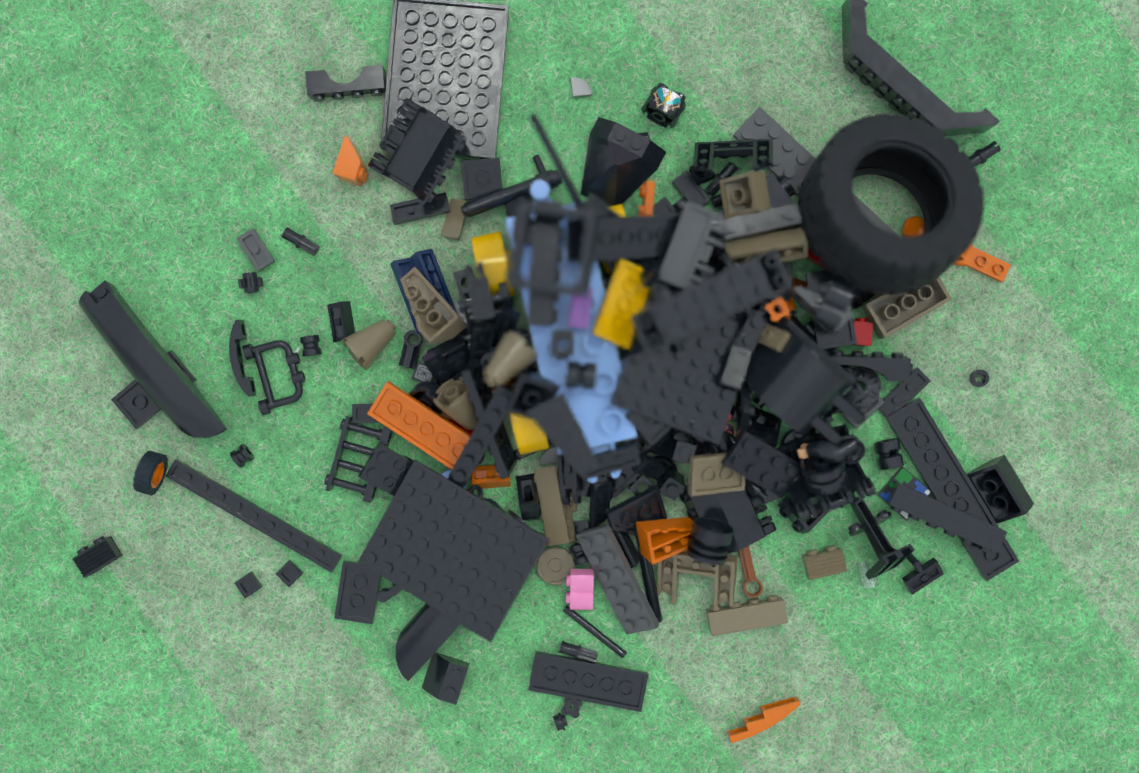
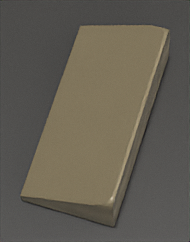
M450 199L449 207L451 213L446 214L441 236L460 240L466 219L461 211V206L467 201Z

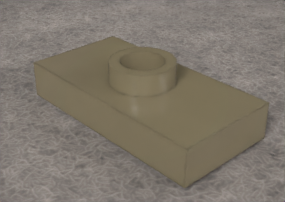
M766 324L758 343L781 353L790 334Z

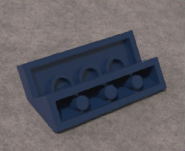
M433 249L417 251L410 258L395 260L390 263L417 334H421V332L418 330L417 322L411 311L412 308L400 280L412 268L416 267L457 313Z

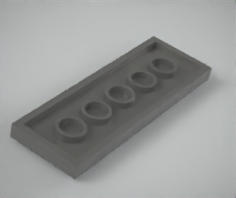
M609 524L579 531L576 537L626 634L657 629L660 624Z

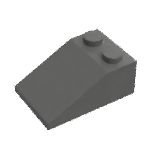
M800 287L791 289V298L813 318L814 313L812 309L817 301H821L823 295ZM848 305L839 326L835 329L817 320L815 321L830 334L837 332L854 314L851 312L852 308Z

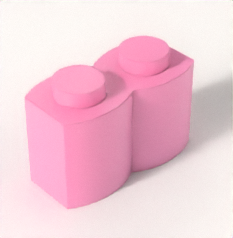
M570 569V575H566V586H570V592H566V604H570V610H593V569Z

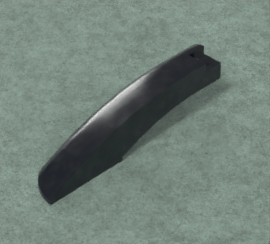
M105 280L91 293L85 291L81 295L79 306L101 337L143 390L181 432L194 438H211L227 430V427L187 373L178 366L147 330L113 284Z
M508 510L506 512L507 514L526 524L525 521L513 511ZM425 603L403 628L396 643V662L403 677L409 681L460 624Z

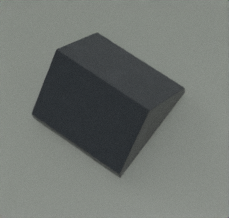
M537 372L521 374L505 410L506 412L532 419L527 411L553 399L559 387Z

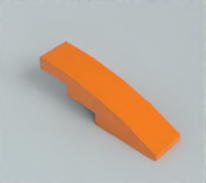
M797 696L760 706L762 714L743 718L745 726L727 731L731 744L752 737L787 717L801 705Z

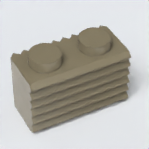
M836 545L826 546L823 551H818L817 549L808 550L805 555H802L806 577L809 580L847 572L843 550L840 547H836Z

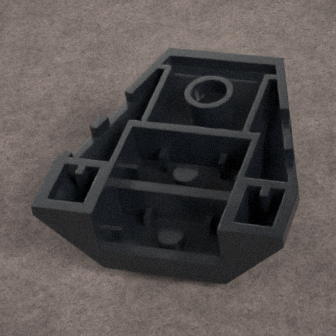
M598 117L589 135L581 195L588 197L590 194H594L608 206L623 204L658 169L666 151L650 139L617 122Z

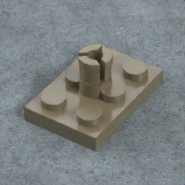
M727 453L690 456L688 494L690 496L742 491L745 490V477L721 463Z

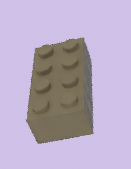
M938 277L934 282L921 289L902 294H880L860 307L868 321L873 323V329L878 338L883 339L952 300L942 280Z

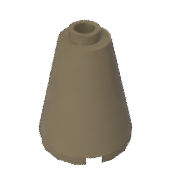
M383 319L343 338L341 342L344 347L348 346L350 348L348 349L349 354L361 367H364V370H367L395 336L394 330L396 327L390 320L386 321Z
M512 331L504 334L483 374L485 377L484 381L490 387H500L538 358L535 349L532 346L528 348L525 345L526 340Z
M458 377L460 380L457 381L450 379L437 389L436 394L439 395L436 399L434 398V402L438 408L465 429L473 430L480 420L476 418L475 406L469 399L467 385L463 383L462 377Z

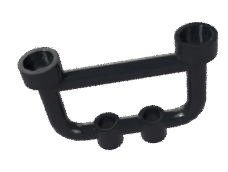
M275 340L254 347L251 343L242 346L246 360L255 358L266 397V399L258 401L259 410L262 415L270 414L271 409L294 403L301 398L303 393L302 382H306L303 371L298 372L299 354L297 352L293 353L291 346L286 341ZM282 348L286 354L285 358L290 368L295 393L291 396L275 400L261 352Z

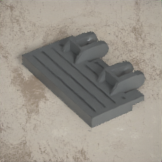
M687 201L661 266L659 279L686 289L695 285V283L690 282L691 280L698 283L705 280V278L693 275L695 268L705 273L713 274L714 269L698 263V260L707 263L713 246L707 245L705 242L723 248L724 243L722 241L708 237L711 230L720 235L728 236L729 231L713 225V222L722 225L725 216Z

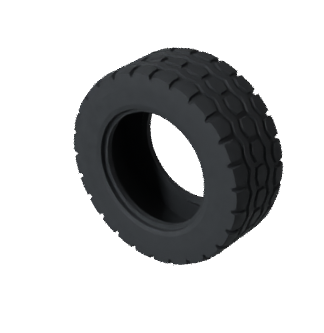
M890 114L866 116L849 123L835 133L806 173L798 195V208L802 220L800 227L807 241H809L808 247L813 255L820 257L819 262L829 272L833 270V275L844 283L850 281L852 287L863 291L869 289L870 293L875 294L888 293L893 295L912 292L929 285L940 277L970 248L977 237L984 213V194L982 185H979V175L976 169L971 167L972 162L964 151H959L960 146L952 138H946L945 133L934 126L928 127L927 122L916 118L910 120L909 116L899 114L892 116ZM861 175H879L892 179L904 186L914 196L922 210L924 234L912 237L899 236L876 226L864 215L858 206L853 193L852 179Z

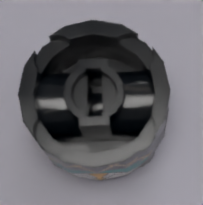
M658 83L657 86L652 88L641 110L643 114L645 112L648 113L647 118L650 121L665 128L670 125V128H674L680 114L686 108L684 101L686 97L680 92H673L665 84Z

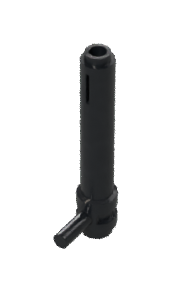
M535 155L532 159L539 174L534 175V178L465 202L461 206V211L464 217L468 216L470 218L505 205L521 196L531 195L530 187L537 180L546 181L549 187L554 189L562 184V179L557 170L550 169L546 171L540 156Z

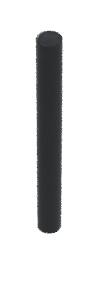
M568 605L565 606L562 610L564 613L621 658L626 655L627 652L576 611L570 610Z

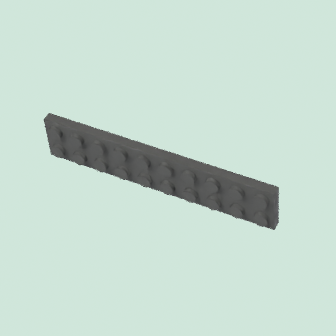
M759 107L735 132L733 137L737 140L773 138V167H768V169L778 178L781 175L784 176L791 183L795 194L798 196L802 181L816 158ZM854 195L858 206L871 222L889 233L898 235Z

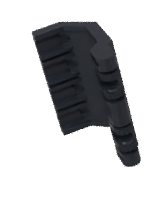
M406 98L402 104L404 108L400 107L398 112L411 120L410 124L407 126L399 119L394 118L392 121L394 125H390L383 137L385 142L381 141L379 144L381 148L392 154L390 159L381 153L375 152L373 155L375 158H371L368 166L412 191L419 198L417 202L424 206L427 202H432L436 195L433 191L437 185H442L446 178L443 174L446 169L451 170L456 161L453 157L456 152L461 153L466 144L463 141L465 136L448 122Z
M846 424L833 427L840 436L844 434L849 435V429ZM816 433L813 436L797 440L786 446H780L777 450L800 463L801 458L798 456L797 449H801L803 443L808 444L809 442L820 440L831 441L822 433ZM859 462L855 464L845 463L848 476L846 486L840 492L827 496L810 493L805 487L804 477L800 470L786 492L800 520L809 519L810 515L811 517L816 516V510L813 505L819 503L824 513L829 511L828 508L831 511L847 505V502L849 504L853 503V496L850 493L852 490H856L860 499L875 495V487L870 478L865 475Z
M688 484L685 485L684 493L679 496L685 504L687 516L694 521L698 517H708L721 520L733 527L732 541L730 545H727L729 548L728 554L739 551L777 530L774 522H770L772 521L771 516L759 519L757 515L768 509L767 505L763 504L765 501L761 500L758 496L754 498L746 489L690 496L688 494Z

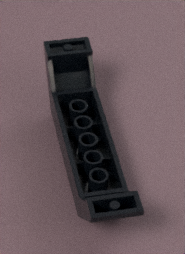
M846 0L842 5V45L845 68L851 73H856L860 77L859 80L865 86L869 85L874 89V94L881 99L884 98L893 111L909 116L910 120L916 118L927 122L928 127L934 126L945 133V136L984 133L1000 122L986 108L980 112L955 113L867 34L865 7L868 3L865 0Z

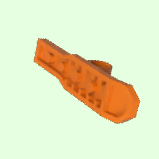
M917 215L906 219L901 229L902 235L911 237L923 235L924 219ZM973 245L953 263L956 266H967L999 282L1004 281L1011 264L983 252Z

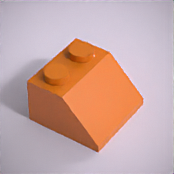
M344 136L333 174L341 181L362 187V184L366 183L368 179L367 167L355 144L348 137Z

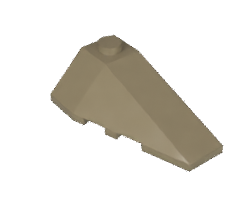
M416 267L412 268L400 279L412 308V314L417 322L418 330L430 344L453 339L467 327L460 316Z

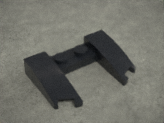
M773 138L695 142L693 170L713 174L715 158H746L748 156H753V171L773 167Z

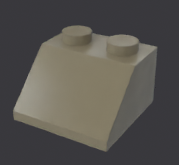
M750 171L719 180L725 219L771 209L765 172Z

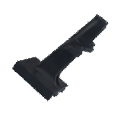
M859 497L853 499V503H850L861 525L858 522L852 524L848 528L849 535L852 537L865 532L879 559L865 573L868 580H871L898 567L915 549L911 544L900 549H895L890 545L879 524L892 516L890 512H887L885 509L878 513L875 519L863 499Z

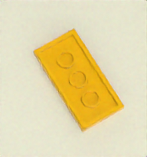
M622 258L617 260L592 335L624 349H629L635 333L630 316L643 308L649 289L642 285L640 274L643 268Z

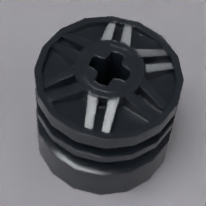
M695 518L691 530L693 537L689 539V545L686 550L687 555L705 564H725L729 552L727 545H730L734 533L733 527L714 518Z

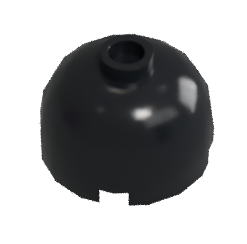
M426 380L419 382L409 392V395L441 415L443 413L434 402V398L436 399L439 395L436 394V391L441 384Z

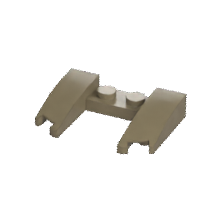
M681 552L658 562V596L664 591L672 596L670 603L676 605L679 572L715 577L713 611L720 610L719 604L728 601L730 607H732L734 604L738 556L727 554L726 563L722 565H710L699 562L688 556L686 552Z

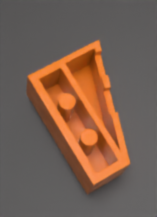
M689 517L636 522L641 554L653 565L687 550L689 539L693 537L691 530L694 521Z

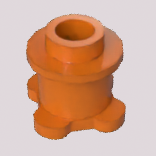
M781 297L772 300L771 303L766 305V310L769 311L773 321H778L779 318L787 316L790 312L787 303ZM776 305L781 306L782 310L780 312L775 311L774 307Z

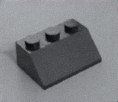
M1005 455L991 459L967 473V476L997 524L1027 514L1034 505V502Z

